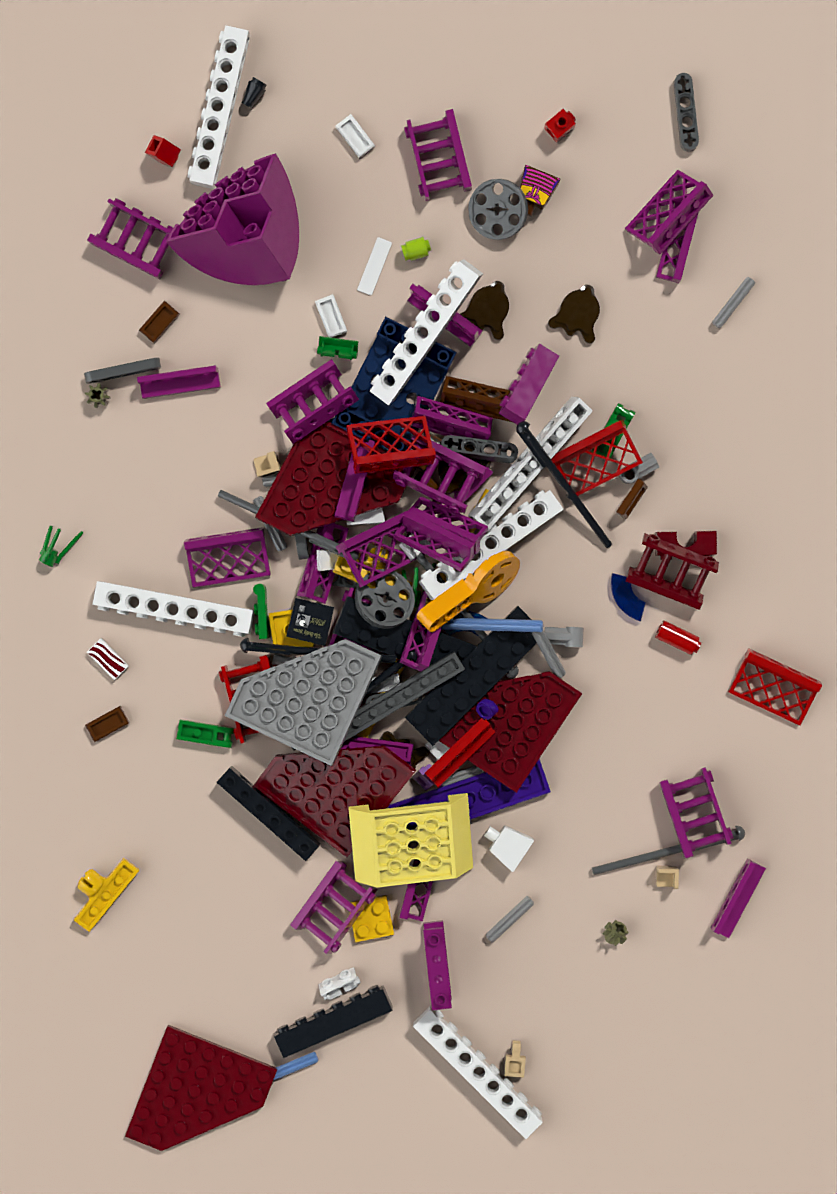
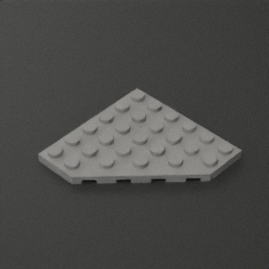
M344 639L302 657L300 656L276 667L266 669L258 674L241 679L225 716L333 766L382 659V655Z

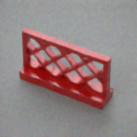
M426 416L351 424L346 427L355 474L434 464L436 452L435 448L432 447ZM413 423H422L423 429L420 433L411 428ZM399 425L404 428V431L401 435H398L391 430L392 427ZM374 428H381L385 432L381 437H378L372 433V430ZM360 430L365 435L359 440L353 436L352 431ZM407 431L416 436L412 443L403 438ZM387 434L397 439L393 445L383 440ZM368 436L377 441L373 448L364 443ZM418 439H421L427 444V448L420 449L415 446V443ZM399 441L408 446L406 451H400L395 448ZM379 444H382L389 450L381 454L375 449ZM360 446L369 451L366 456L357 455V449Z
M623 420L557 452L551 458L570 486L573 478L584 482L582 489L576 492L577 496L643 463ZM622 433L627 440L624 448L614 445L616 436ZM602 443L610 446L607 457L596 454L598 446ZM613 447L623 450L620 461L609 458ZM626 451L633 453L637 462L631 465L623 463ZM588 453L592 455L589 466L578 463L581 454ZM595 456L606 459L602 470L592 467ZM608 460L619 464L617 472L613 474L605 472ZM570 462L575 464L571 475L564 473L561 467L563 463ZM577 465L588 468L585 479L574 476ZM590 470L601 473L598 482L594 483L587 480ZM586 483L592 484L585 488Z
M748 648L728 692L801 726L817 692L822 687V683ZM747 663L756 666L758 673L746 677L744 669ZM766 673L773 674L775 681L764 685L761 675ZM759 676L762 686L751 689L748 679ZM746 681L748 691L740 693L734 690L737 683ZM791 682L793 690L782 693L779 683ZM777 684L780 694L769 698L766 688ZM764 689L767 699L755 700L752 693ZM806 689L812 692L809 699L800 702L798 691ZM795 693L798 703L787 706L784 696ZM782 697L785 707L780 709L772 708L770 701ZM800 706L801 714L799 718L796 719L790 716L788 709Z
M481 718L425 772L438 788L496 733L491 728L490 723Z

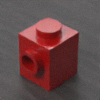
M563 108L545 123L544 129L558 143L575 128L576 123L574 121L576 119L570 111L566 112Z
M153 135L145 153L161 164L173 167L174 163L178 160L181 149L165 138Z

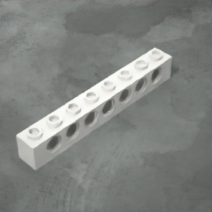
M225 25L224 31L220 32V51H216L214 62H217L215 70L212 69L210 75L211 89H207L205 100L208 102L207 107L203 108L201 120H203L202 128L199 127L197 131L198 146L193 149L192 158L194 163L188 170V178H190V182L193 185L215 189L216 187L214 184L217 183L249 45V30ZM229 46L237 47L234 53H228L227 48ZM225 65L232 66L230 72L225 73L222 71ZM226 84L228 86L226 91H218L220 85ZM216 104H223L221 111L213 110ZM211 123L219 124L218 129L215 131L209 130V126ZM207 142L214 143V147L211 150L204 149ZM203 161L210 162L209 167L205 170L200 169V164Z
M465 259L454 262L449 269L451 272L447 279L444 278L438 285L440 289L436 295L433 294L427 301L428 307L425 312L422 310L416 317L417 323L414 328L410 327L404 335L406 337L405 341L395 347L393 358L391 360L388 359L384 363L382 374L377 375L371 382L373 387L370 392L387 405L392 404L483 275L481 271ZM455 278L461 279V288L455 286ZM444 294L450 296V304H446L443 301ZM432 311L439 313V320L433 319ZM421 327H425L428 330L427 337L421 334ZM410 343H413V344L416 345V347H417V352H416V353H415V352H412V351L410 350V348H409ZM399 359H402V360L405 361V363H406V367H405V368H401V367L399 366V364H398ZM388 375L394 377V384L388 382Z
M571 396L536 437L550 459L593 411L579 397ZM528 447L468 515L471 519L487 525L488 531L543 469Z
M542 490L534 496L535 501L530 504L527 501L518 507L519 512L515 515L512 513L506 515L501 519L503 523L498 527L494 524L480 540L478 560H471L462 572H456L452 567L439 562L437 564L438 569L433 572L429 569L422 574V580L419 583L429 598L434 600L461 579L467 578L469 573H474L490 556L507 550L561 512L563 508L551 490L546 493ZM535 505H538L543 509L542 515H536L534 513L533 509ZM518 517H524L527 520L526 526L522 527L518 524ZM502 528L510 530L511 536L509 538L502 536ZM486 539H491L494 541V549H488L486 547ZM453 557V560L461 563L464 560L461 557ZM438 573L446 575L447 580L445 583L437 581L436 576Z
M101 581L96 583L92 604L97 605L98 610L109 611L110 608L117 609L119 614L129 615V612L137 613L136 617L148 619V615L156 616V620L162 622L172 619L175 620V624L187 626L188 622L195 624L194 628L206 630V627L209 626L214 627V631L226 633V630L234 631L233 635L245 637V633H251L254 610ZM113 593H117L120 596V601L117 604L111 601ZM134 596L139 599V605L136 608L130 604V600ZM156 600L159 604V608L155 612L149 607L150 602ZM171 604L178 606V613L176 615H172L169 612ZM192 607L198 611L195 619L190 618L188 615V611ZM210 611H214L217 614L215 622H210L207 618ZM229 615H234L237 618V623L234 626H230L227 623Z
M429 1006L413 1022V1027L527 1139L543 1123L540 1110L536 1106L531 1107L527 1103L528 1099L522 1092L517 1093L513 1089L514 1085L508 1078L503 1079L499 1075L500 1071L494 1064L489 1065L485 1061L486 1057L480 1050L475 1051L471 1047L472 1043L466 1036L461 1037L457 1033L458 1029L452 1022L447 1023L443 1019L444 1015L440 1010H432V1007ZM436 1024L443 1028L439 1033H435L431 1029ZM454 1039L457 1043L455 1046L449 1047L446 1045V1041ZM468 1053L471 1057L469 1060L463 1061L460 1059V1055ZM482 1067L485 1071L483 1074L477 1075L474 1073V1069ZM496 1081L499 1085L497 1088L491 1089L488 1087V1083ZM505 1095H510L513 1099L511 1102L505 1103L502 1101V1098ZM519 1109H524L527 1113L525 1116L519 1117L516 1115V1112Z

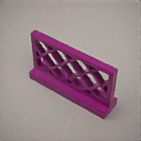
M677 170L625 227V230L652 247L660 255L714 195L706 183L698 182ZM679 178L683 179V184L674 186V183ZM695 187L689 194H687V188ZM683 190V195L674 197V192ZM670 193V199L661 201L663 195ZM681 202L680 205L674 209V203ZM669 205L668 211L661 212L662 206ZM656 208V214L648 216V212ZM669 216L663 223L660 224V218ZM656 219V225L647 227V221ZM643 223L642 229L634 230L637 224ZM655 231L652 234V236L648 239L647 233Z
M412 284L409 288L411 296L407 302L419 311L423 310L425 312L428 307L426 303L433 294L420 285ZM432 311L433 319L439 320V313ZM457 312L445 328L470 348L483 332Z
M405 512L336 546L338 553H343L360 588L417 560L416 558L410 560L404 551L402 552L394 548L396 543L394 534L403 525V514ZM406 530V537H408L412 533ZM383 536L392 538L391 546L382 544ZM368 543L377 546L375 554L366 551ZM380 548L389 551L387 559L379 556ZM356 551L361 553L360 561H354L350 552ZM393 553L401 556L399 564L391 561ZM365 555L373 558L372 567L363 564ZM377 560L386 563L384 572L375 569ZM362 568L370 571L369 579L364 581L360 574Z
M264 528L185 539L184 547L187 553L192 587L271 575ZM261 541L262 550L258 555L248 549L252 542ZM233 545H239L244 549L239 558L229 552ZM213 548H219L225 552L219 561L209 555ZM200 551L205 555L200 564L192 559L191 552ZM246 551L256 557L250 566L240 560ZM226 554L236 560L231 569L221 563ZM207 557L217 563L211 572L201 566ZM257 559L265 564L266 571L257 572L252 568ZM238 562L247 568L244 575H237L232 571ZM218 565L228 571L224 578H218L213 574ZM199 568L208 574L205 581L196 582L195 573Z

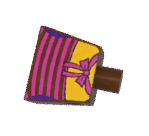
M525 165L520 189L527 199V216L531 217L535 207L542 210L545 208L557 189L560 178Z

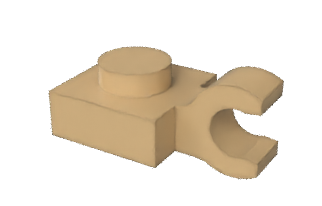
M513 1040L512 1055L506 1054L504 1076L524 1078L526 1056H520L521 1041Z

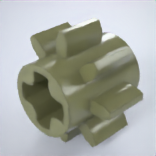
M100 383L97 384V387L89 385L91 390L85 393L90 398L87 403L95 402V408H98L99 404L106 406V399H111L106 394L109 389L107 387L101 389ZM95 392L101 393L100 400L95 398Z
M615 920L613 923L608 922L604 928L606 930L602 934L606 942L617 946L618 943L623 944L627 940L625 936L629 932L622 922Z

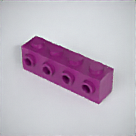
M540 343L535 348H530L525 357L528 359L527 362L523 363L518 369L517 374L519 376L517 380L514 379L508 388L510 390L509 395H505L500 403L502 408L499 414L515 424L526 420L559 358V355Z

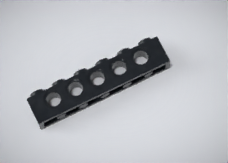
M233 766L229 767L216 782L303 860L307 861L320 846V843L265 794L255 788Z

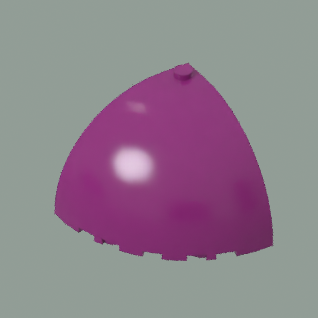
M275 153L255 160V165L247 169L239 168L238 171L232 174L231 178L226 176L214 184L216 188L209 194L204 192L194 202L196 205L185 211L183 214L185 218L181 224H175L166 242L172 250L197 270L226 282L241 285H266L289 280L299 249V219L290 181L281 161Z

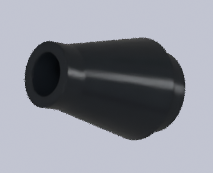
M253 77L248 82L241 103L252 108L266 91L267 85Z

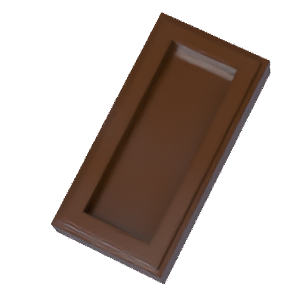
M164 300L139 331L155 344L180 313Z
M638 479L616 512L622 518L627 519L648 486Z
M118 706L85 726L93 741L96 742L130 722L122 707Z

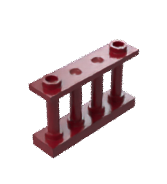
M644 533L642 545H645L646 548L638 566L635 568L629 567L625 581L700 610L704 597L700 591L709 571L717 574L719 562L711 556H703L664 541L657 535ZM655 549L665 554L656 575H651L644 570ZM673 556L683 560V563L675 581L669 582L664 580L663 576ZM693 564L701 567L702 570L693 589L682 587L690 565Z

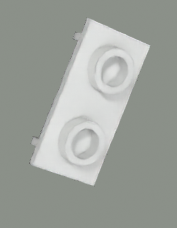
M353 967L343 970L332 978L325 979L318 985L321 996L325 1000H332L342 995L341 987L344 988L345 992L357 988L361 981L356 976L355 968Z

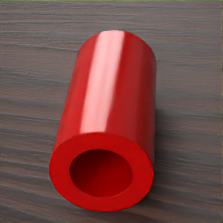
M665 620L662 621L655 635L656 639L690 655L693 652L697 653L701 646V642H699L700 637Z

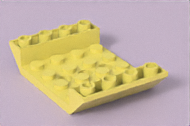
M468 793L448 795V802L379 810H369V805L348 807L356 882L378 888L454 879L473 868ZM415 822L417 827L414 830H408L406 828L407 824ZM411 841H417L419 843L418 846L413 849L409 848L408 844ZM413 859L420 861V864L416 867L409 865Z

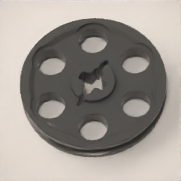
M488 180L479 185L470 198L468 207L470 221L474 228L484 237L494 240L509 238L518 233L526 222L528 203L525 194L519 186L509 180ZM497 183L503 186V192L500 195H497L493 189ZM480 193H483L487 199L483 205L477 201V196ZM514 193L520 198L517 205H513L510 202V197ZM499 204V207L503 209L508 208L509 210H502L498 215L497 211L488 210V208L497 207ZM480 213L486 216V223L484 225H480L477 222V216ZM512 214L519 216L520 221L517 225H512L510 222ZM496 224H500L503 227V232L500 235H496L493 231Z
M393 571L375 580L376 588L374 589L369 588L367 585L360 588L358 584L355 591V604L362 618L369 624L383 629L395 628L405 622L414 609L415 596L410 583L401 574ZM370 573L363 578L364 581L369 579ZM386 577H392L395 584L393 586L388 585L385 581ZM399 592H406L408 600H401ZM383 595L387 596L386 599L388 601L386 603L383 602ZM363 597L369 598L371 606H364L361 599ZM394 609H400L403 617H395ZM375 613H383L384 621H378L375 618Z

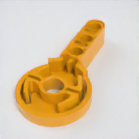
M502 551L490 556L488 560H485L474 571V575L469 573L465 581L461 579L420 609L416 618L430 632H434L475 602L487 603L495 599L515 579L520 568L519 559L511 551Z

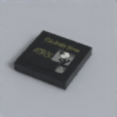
M295 598L286 637L325 646L335 607Z

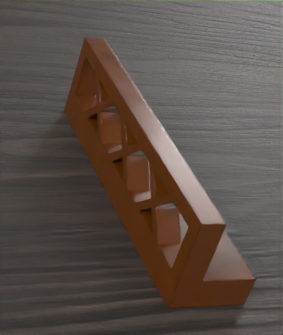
M446 376L440 400L441 403L487 417L512 422L499 414L502 408L500 403L505 395H509L510 390ZM448 384L457 385L459 388H449ZM469 389H475L478 392L471 393L469 392ZM492 393L497 397H489L487 394Z

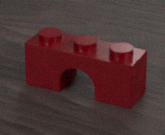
M695 531L694 542L689 547H683L678 543L677 532H655V535L660 539L697 554L711 557L712 555H717V531ZM655 550V556H660V560H662L665 553Z

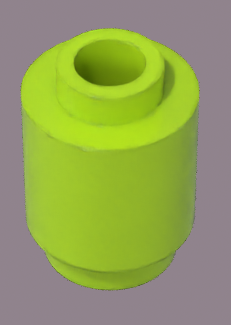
M423 237L407 241L404 245H401L405 261H414L429 256L428 252L431 251L428 239L424 240Z

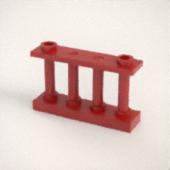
M269 654L260 656V661H257V664L228 671L227 665L221 667L222 671H219L221 682H225L230 703L236 692V689L233 690L230 678L272 668ZM235 721L236 740L240 739L241 744L246 742L245 736L259 733L250 727L243 728L241 723Z

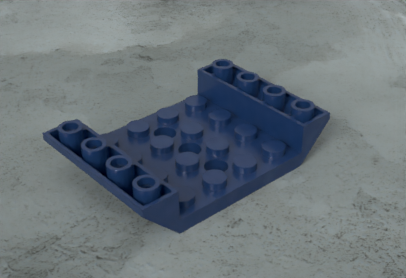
M385 316L377 332V337L351 387L359 400L337 414L332 424L347 431V425L412 417L415 404L407 402L408 394L415 393L417 396L434 400L457 352L435 342L392 404L387 405L370 392L373 387L371 380L373 376L382 374L384 371L382 366L388 359L391 360L395 355L393 350L399 343L402 344L405 341L406 337L404 335L409 328ZM410 343V345H409L410 350H411L412 352H415V353H416V352H417V347H416V345L413 344V343ZM399 359V361H398L399 366H400L401 368H405V367H406L405 361L402 360V359ZM388 375V382L394 384V377ZM420 404V408L429 410L428 406ZM396 425L391 430L401 435L404 428ZM411 426L412 429L418 432L419 428ZM374 428L372 430V433L378 437H381L385 432L381 428ZM360 430L352 431L354 435L360 438L365 435ZM407 431L403 438L411 442L413 434ZM387 434L383 440L393 445L397 439ZM368 436V437L365 439V440L368 441V442H369V440H373V441H375V444H376V442H377L376 440H374V439L371 438L370 436ZM399 441L395 448L400 451H406L408 446ZM379 444V445H378V447H380V448H382V449H384V450H386V451L389 450L388 448H386V447L383 446L382 444Z

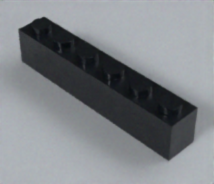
M378 985L372 986L367 989L368 992L365 994L356 993L349 997L350 1000L344 1003L338 1001L332 1004V1008L326 1011L324 1008L317 1010L313 1013L314 1016L306 1018L304 1016L295 1021L296 1024L291 1026L286 1024L277 1028L274 1038L283 1058L393 1011V1005L384 985L381 987Z

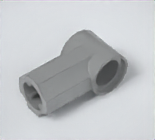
M649 453L641 458L643 463L630 469L634 472L632 480H627L624 477V473L619 475L620 480L625 484H630L659 468L653 454Z
M545 627L544 632L552 645L583 647V627Z

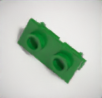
M319 336L317 354H321V357H334L338 355V358L350 359L352 361V359H356L358 356L359 341Z

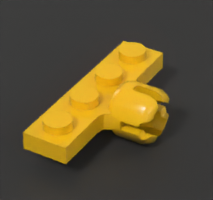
M376 547L372 548L369 552L375 554ZM380 548L379 556L387 559L389 551L386 550L385 554L381 555L383 549ZM338 555L333 572L357 582L346 559ZM367 557L366 562H363V564L372 567L373 558ZM377 560L375 569H385L386 563ZM362 568L360 574L364 578L370 573V571ZM388 576L385 578L388 585L393 586L395 584L392 577ZM373 581L367 584V586L374 589L376 588V583ZM399 592L401 600H408L406 592Z
M123 857L107 877H102L93 869L85 872V877H81L78 882V889L85 893L89 900L74 917V921L90 932L139 872V868Z

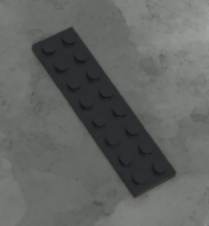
M347 596L333 634L401 659L413 621L407 619L401 625L390 629L375 627L362 618L357 610L355 599ZM362 602L364 606H371L370 604ZM375 613V618L378 621H384L383 613ZM420 632L414 635L417 645L423 642ZM440 632L429 666L454 651L459 660L462 661L476 646Z
M516 606L504 618L532 620L519 606ZM491 631L461 661L465 670L433 688L404 718L434 746L537 643L532 632Z

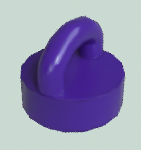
M483 699L477 704L476 710L480 717L489 720L498 712V706L489 699Z

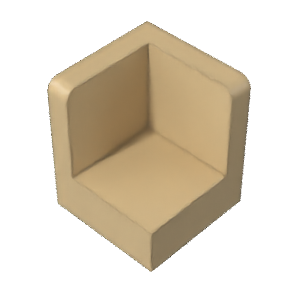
M275 451L253 459L258 478L277 473L281 469Z
M657 866L656 886L679 889V869L677 866Z

